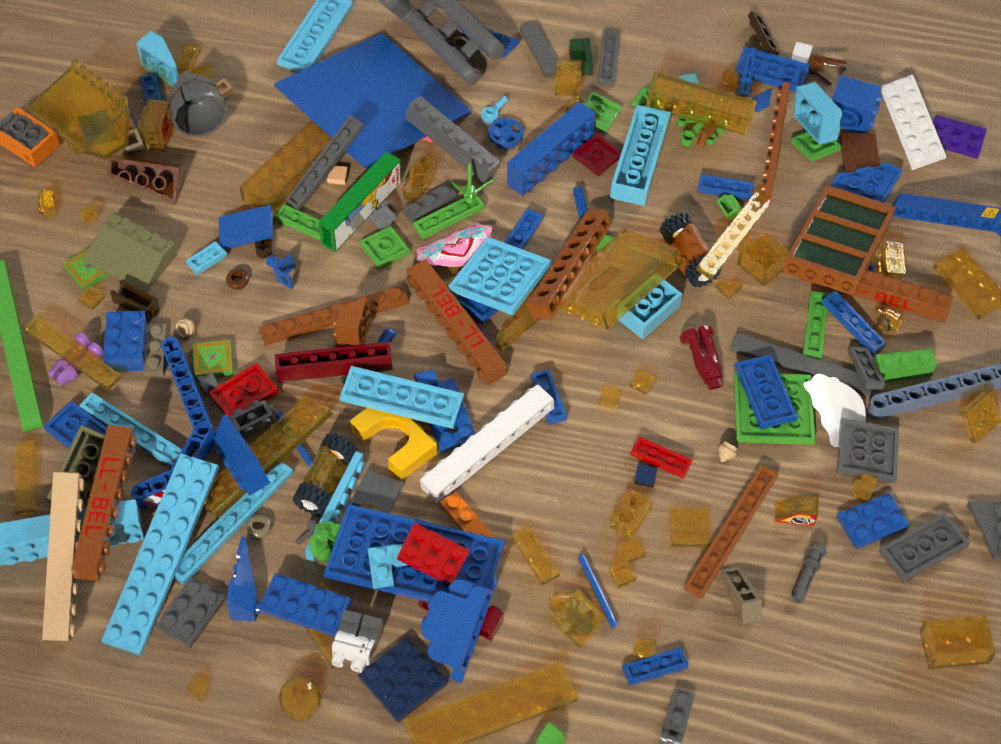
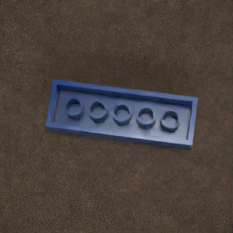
M581 102L577 103L507 162V185L522 196L527 192H531L536 184L544 181L549 173L554 172L563 161H567L575 150L594 136L596 113Z

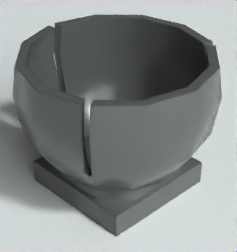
M185 71L181 73L168 95V101L170 102L169 116L177 131L186 136L188 134L191 137H202L215 132L224 123L227 115V106L218 88L214 87L216 84L213 79Z

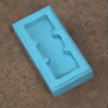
M215 241L187 259L186 264L198 276L227 257V252Z

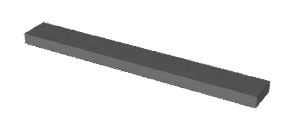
M740 333L736 334L731 347V351L751 358L771 354L776 366L802 375H811V378L816 374H822L830 378L836 377L840 382L848 385L857 393L871 398L879 394L880 389H865L858 373Z

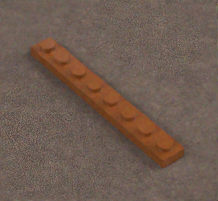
M783 82L782 89L778 88L776 99L780 100L776 102L774 112L778 113L773 117L772 125H775V128L771 129L770 134L773 142L769 141L768 152H771V155H767L765 164L769 167L764 171L763 179H766V183L763 182L761 193H764L763 201L768 202L771 200L790 86V83Z
M402 285L363 296L367 298L369 308H371L373 314L408 304V298ZM360 298L260 326L259 331L264 345L333 326L334 317L338 316L339 310Z
M762 465L759 467L689 578L684 590L703 599L777 480L778 474Z

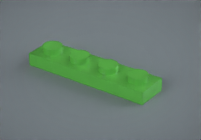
M477 195L472 203H467L466 198H462L414 222L413 228L423 240L484 210V204Z
M811 291L803 354L821 359L828 311L821 301L829 294Z

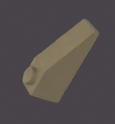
M740 566L720 570L734 610L742 624L762 620L761 598Z

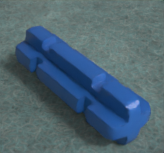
M581 186L573 188L580 218L587 211V204Z

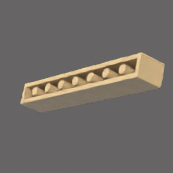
M53 472L42 640L71 641V637L75 635V624H72V616L76 615V603H73V595H77L78 583L74 582L75 578L71 567L78 544L77 533L81 532L82 521L78 520L79 511L82 512L83 499H80V491L84 490V479L81 478L79 473Z

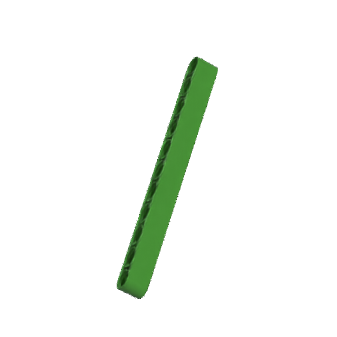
M3 259L0 260V332L23 431L27 432L42 428L43 421L9 274Z

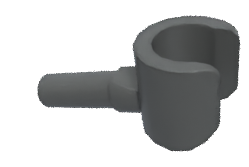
M311 520L307 523L309 530L296 540L298 545L313 535L314 528L318 524L316 520Z

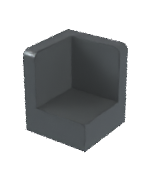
M385 200L371 213L369 219L382 230L397 219L399 211L388 200Z

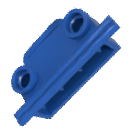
M486 575L482 587L469 581L458 579L451 583L449 593L439 591L429 600L427 617L425 616L421 623L422 635L425 639L432 641L428 646L429 657L436 662L453 667L450 676L451 680L462 683L498 581L496 578Z

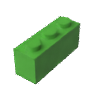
M932 348L876 354L874 359L885 382L932 377L937 365Z

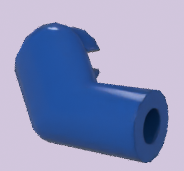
M391 328L385 329L379 337L378 343L393 340L396 337V331Z

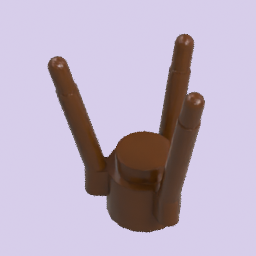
M812 54L808 60V64H810L809 72L816 74L831 85L832 82L817 70H821L824 65L846 70V67L834 63L847 64V61Z

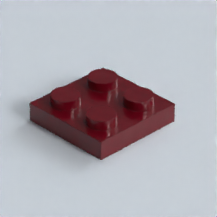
M596 133L573 152V158L599 177L620 159L622 151Z

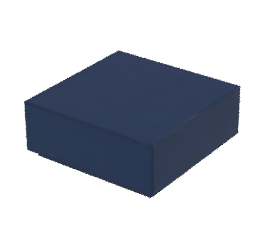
M638 464L634 484L653 488L657 468Z

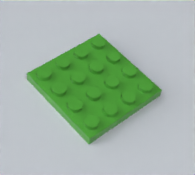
M734 372L736 442L814 445L815 428L812 398L804 387L805 382L811 381V375L780 374L797 414V421L760 430L737 372Z

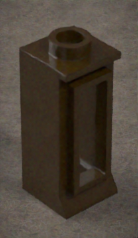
M122 279L119 281L121 286L120 293L118 294L114 290L110 291L113 303L129 311H145L148 323L160 311L157 298ZM130 297L131 299L139 302L147 308L145 309L127 298Z

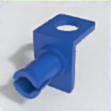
M289 254L283 260H280L274 255H270L266 259V264L273 268L277 282L289 289H293L291 278L288 275L296 267L293 256Z

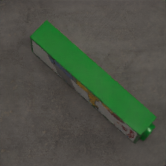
M385 152L322 217L318 224L320 241L323 246L336 252L367 220L371 213L402 183L401 160L397 156Z

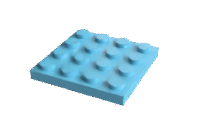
M487 237L448 287L455 294L514 315L549 269L551 260Z

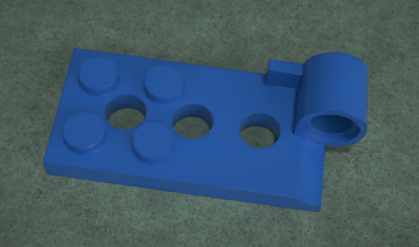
M434 369L414 374L415 382L460 392L454 378L438 382ZM463 401L454 425L458 429L456 433L448 432L449 428L429 423L440 453L462 446L471 435H475Z

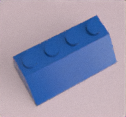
M225 414L214 437V442L217 445L214 450L225 467L229 469L228 471L233 479L236 480L241 491L245 489L250 496L270 484V481L252 450L227 414Z

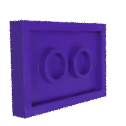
M935 115L933 125L943 149L978 159L987 129Z

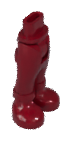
M704 325L698 328V332L695 328L683 332L679 338L682 344L689 345L699 375L703 379L704 384H707L708 389L713 390L723 386L721 381L723 376L721 374L719 356L712 339L714 330L711 326ZM698 336L699 339L702 341V345L705 349L706 356L702 351L700 341L698 340Z

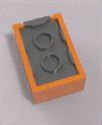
M18 107L0 121V145L34 167H37L60 146L56 131Z

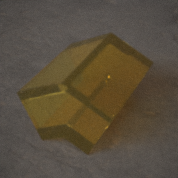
M42 189L38 194V213L43 214L44 218L56 217V198L54 192Z

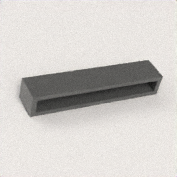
M419 96L409 104L405 119L467 170L470 163L472 174L486 183L496 174L501 161L423 97Z

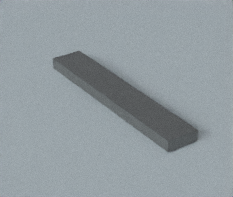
M350 114L285 201L300 211L366 125Z

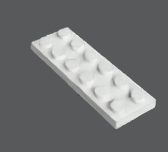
M910 75L882 85L880 91L883 94V99L911 169L914 170L946 159V154L914 76Z

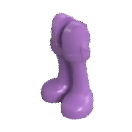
M81 332L75 335L77 343L75 350L63 360H57L48 373V376L53 380H57V383L61 386L77 378L78 372L88 363L103 357L102 348L95 342L91 343ZM84 355L77 363L72 365L78 358Z

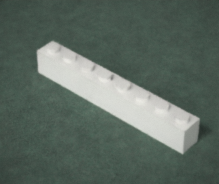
M538 384L533 388H529L524 396L519 400H514L509 408L504 412L498 413L493 421L486 423L477 434L471 435L462 446L456 447L451 455L446 459L440 460L435 468L425 472L420 479L422 490L438 504L554 409V399Z

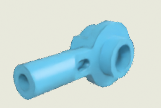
M503 96L493 107L484 108L481 111L483 121L486 123L496 121L498 111L508 102V98Z

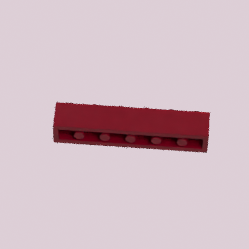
M390 342L274 354L278 382L348 375L351 366L374 372L393 370Z

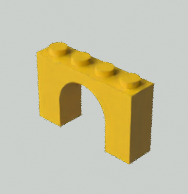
M366 408L350 420L351 432L362 443L386 428H397L407 434L409 437L407 444L388 458L389 470L400 481H403L437 454L436 440L432 436H428L424 432L423 427L419 423L416 424L411 418Z

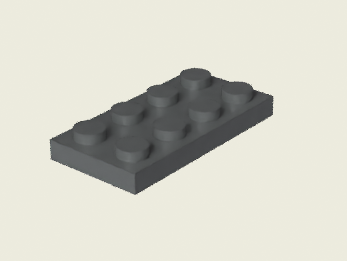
M945 512L881 547L879 552L900 580L905 583L964 550L970 543Z

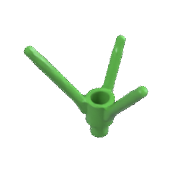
M469 163L467 185L463 189L454 181H451V184L462 192L467 203H472L477 193L490 185L493 179L475 189V186L472 185V170Z

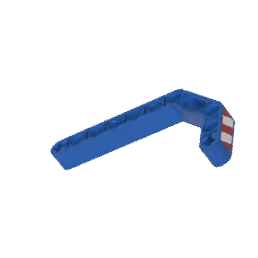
M170 336L162 341L161 346L193 427V431L180 454L192 457L193 453L198 450L194 458L205 461L215 444L214 437L216 432L184 351L177 338ZM178 458L171 470L141 482L132 488L131 495L133 499H136L139 508L148 509L160 503Z

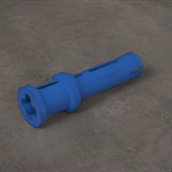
M754 48L746 49L742 75L737 82L739 86L738 91L735 93V98L743 101L749 100L751 96L749 94L750 87L753 85L751 77L757 50Z

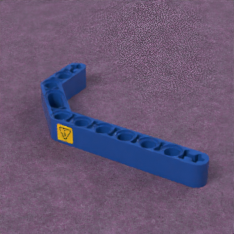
M899 194L892 206L896 207L894 216L898 218L995 232L1001 237L1000 207L910 194Z

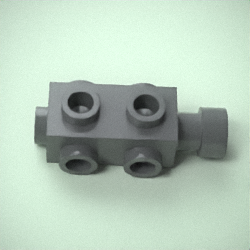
M257 400L252 402L249 408L243 411L242 409L235 410L229 418L244 438L275 423L274 414L276 413L271 403L267 405L265 400L261 402Z

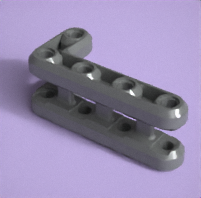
M379 0L388 10L402 19L469 85L476 84L481 78V71L475 68L469 59L478 48L486 51L487 55L492 59L499 58L504 52V45L458 0H427L420 9L412 6L409 2L410 0ZM437 7L441 8L449 17L440 29H436L428 20V17ZM458 27L464 30L465 34L470 38L461 50L455 48L449 40L451 34Z

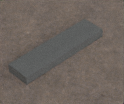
M532 22L521 25L520 32L545 78L560 74L562 69L537 23Z
M603 29L597 85L614 86L620 31Z

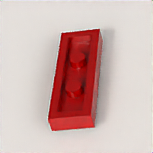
M640 436L630 453L633 457L683 479L693 461Z

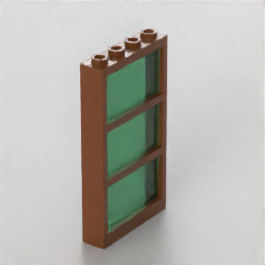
M826 185L785 259L783 272L855 296L893 221L896 207Z

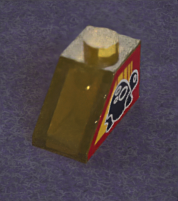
M797 495L776 502L775 522L815 526L818 517L819 497Z

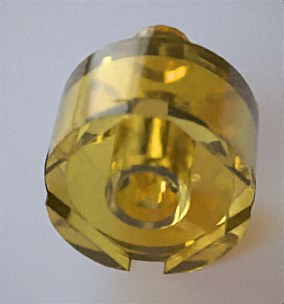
M557 60L555 95L580 96L581 61Z

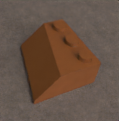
M361 297L341 308L338 316L334 317L335 347L365 344L373 316L366 297Z

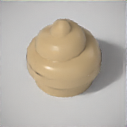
M181 319L178 321L175 330L180 337H190L195 331V325L191 320Z
M725 441L722 445L720 444L718 447L720 461L725 462L736 457L737 448Z

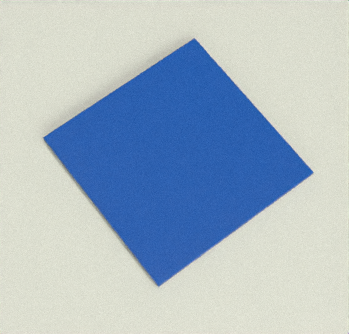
M382 33L274 83V86L331 138H333L350 114L366 125L346 150L363 168L373 165L385 152L392 155L427 137L405 119L409 104L419 96L423 97L453 123L470 115L472 112Z

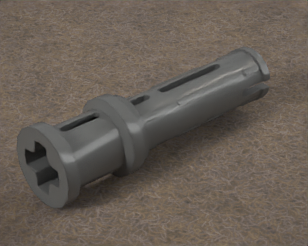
M811 544L809 546V554L803 560V571L791 596V600L795 603L803 604L814 574L821 568V560L827 551L820 545Z

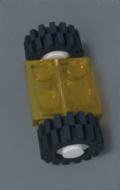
M329 432V434L325 435L319 451L304 478L308 484L306 482L301 483L293 496V502H295L296 506H299V509H304V512H310L311 515L323 516L347 469L345 465H349L355 451H358L353 441H349L348 437L344 438L342 434L339 436L335 432L334 434Z

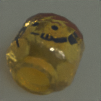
M889 306L883 310L879 308L874 316L876 319L875 326L887 334L896 333L904 321L901 319L902 314Z

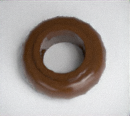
M234 269L226 276L227 285L235 290L244 288L249 282L248 274L241 269ZM236 277L242 278L240 281H233Z

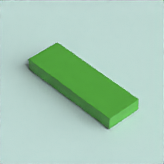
M285 204L275 214V221L320 240L319 219Z

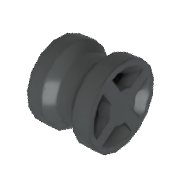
M211 371L206 376L196 378L204 395L218 387V383Z

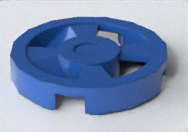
M511 118L497 119L489 126L488 137L491 143L497 144L498 148H514L523 139V128L518 121ZM515 124L518 130L513 132L511 127Z

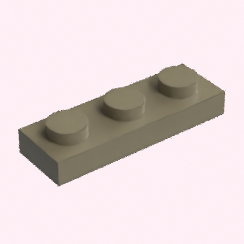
M166 324L147 325L144 360L145 377L164 376L165 354L161 344L166 338Z

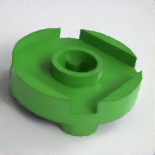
M324 521L315 526L314 529L317 530L310 537V550L312 555L318 558L320 562L328 563L341 526L340 524Z

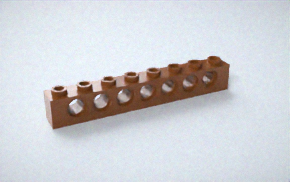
M587 209L582 216L580 222L527 302L532 318L552 319L612 224L607 210Z

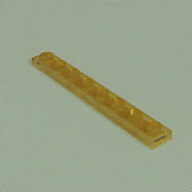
M756 191L695 270L712 280L772 200Z

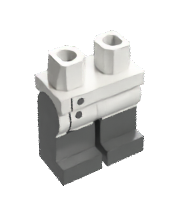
M344 609L341 616L342 620L332 645V665L343 667L345 660L352 661L351 669L361 673L364 667L370 664L371 657L383 630L382 619L364 615L362 619V614Z

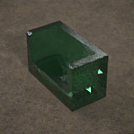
M590 38L570 39L569 56L572 77L593 76L594 62Z

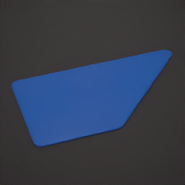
M769 89L747 102L756 112H759L769 106L772 90Z

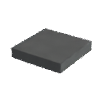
M367 469L351 500V505L390 514L404 483Z

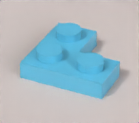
M403 544L368 548L373 589L394 586L391 568L407 566V564L396 559Z

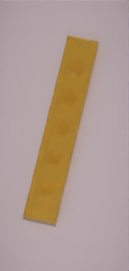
M38 315L24 327L25 332L105 390L109 391L121 379L119 373Z

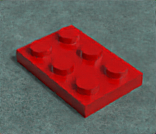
M256 362L208 393L209 397L223 414L231 417L235 410L242 409L243 411L249 408L252 402L257 400L259 402L266 401L279 393V389Z
M414 523L396 559L450 586L456 580L470 550Z

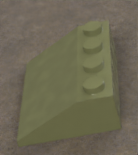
M113 212L102 224L83 262L106 272L107 275L118 281L122 279L147 292L177 255L175 242Z
M80 425L58 472L79 473L81 475V478L84 479V490L80 491V499H83V508H87L105 435ZM132 448V452H131V453H132V456H134V454H135V452H136V449H133V448ZM52 486L45 498V501L50 503L52 499Z

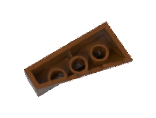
M114 155L108 159L107 175L176 203L183 185L185 166Z

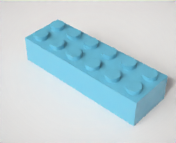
M636 105L611 184V199L645 206L669 128L671 112Z

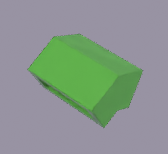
M724 194L717 200L718 205L728 219L732 221L742 217L743 210L733 194L728 196Z

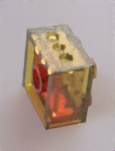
M148 99L146 106L143 107L142 119L138 121V130L141 132L140 137L144 149L166 151L174 126L169 116V102Z

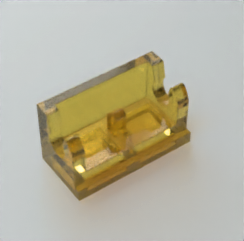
M885 241L878 252L880 274L900 280L903 275H906L903 244Z

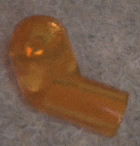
M709 123L701 129L696 144L705 147L707 139L715 134L717 130L716 125Z

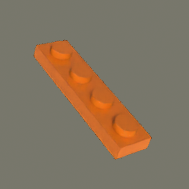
M456 491L440 501V506L460 530L495 538Z

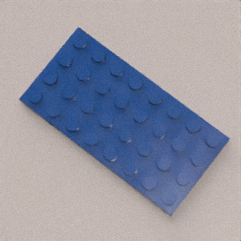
M348 504L324 572V577L373 589L368 548L404 544L414 523H417L469 549L470 551L456 580H466L482 587L486 575L495 578L505 541ZM407 565L391 568L394 586L375 588V590L429 602L430 598L434 597L439 591L449 593L450 586Z

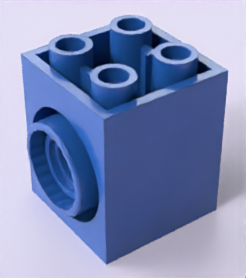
M840 75L832 101L842 111L841 128L859 133H868L869 128H873L875 118L872 117H876L879 106L876 104L880 105L883 94H880L881 86Z

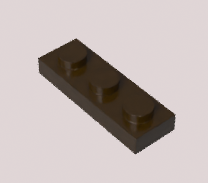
M753 11L747 15L750 20L749 24L755 30V36L761 42L762 50L778 56L780 52L762 16Z

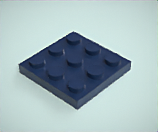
M408 637L358 674V678L397 723L447 685L445 678Z

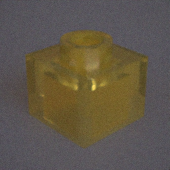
M863 473L861 479H856L852 487L855 490L853 498L863 503L869 501L878 479Z

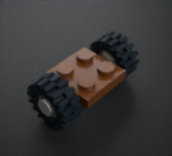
M678 212L675 216L671 215L670 219L666 218V222H662V226H660V233L666 243L670 245L668 250L683 275L687 276L689 282L695 288H701L702 285L707 286L709 282L711 284L712 280H716L717 276L720 275L721 268L712 255H708L710 250L689 215L684 212L679 214Z

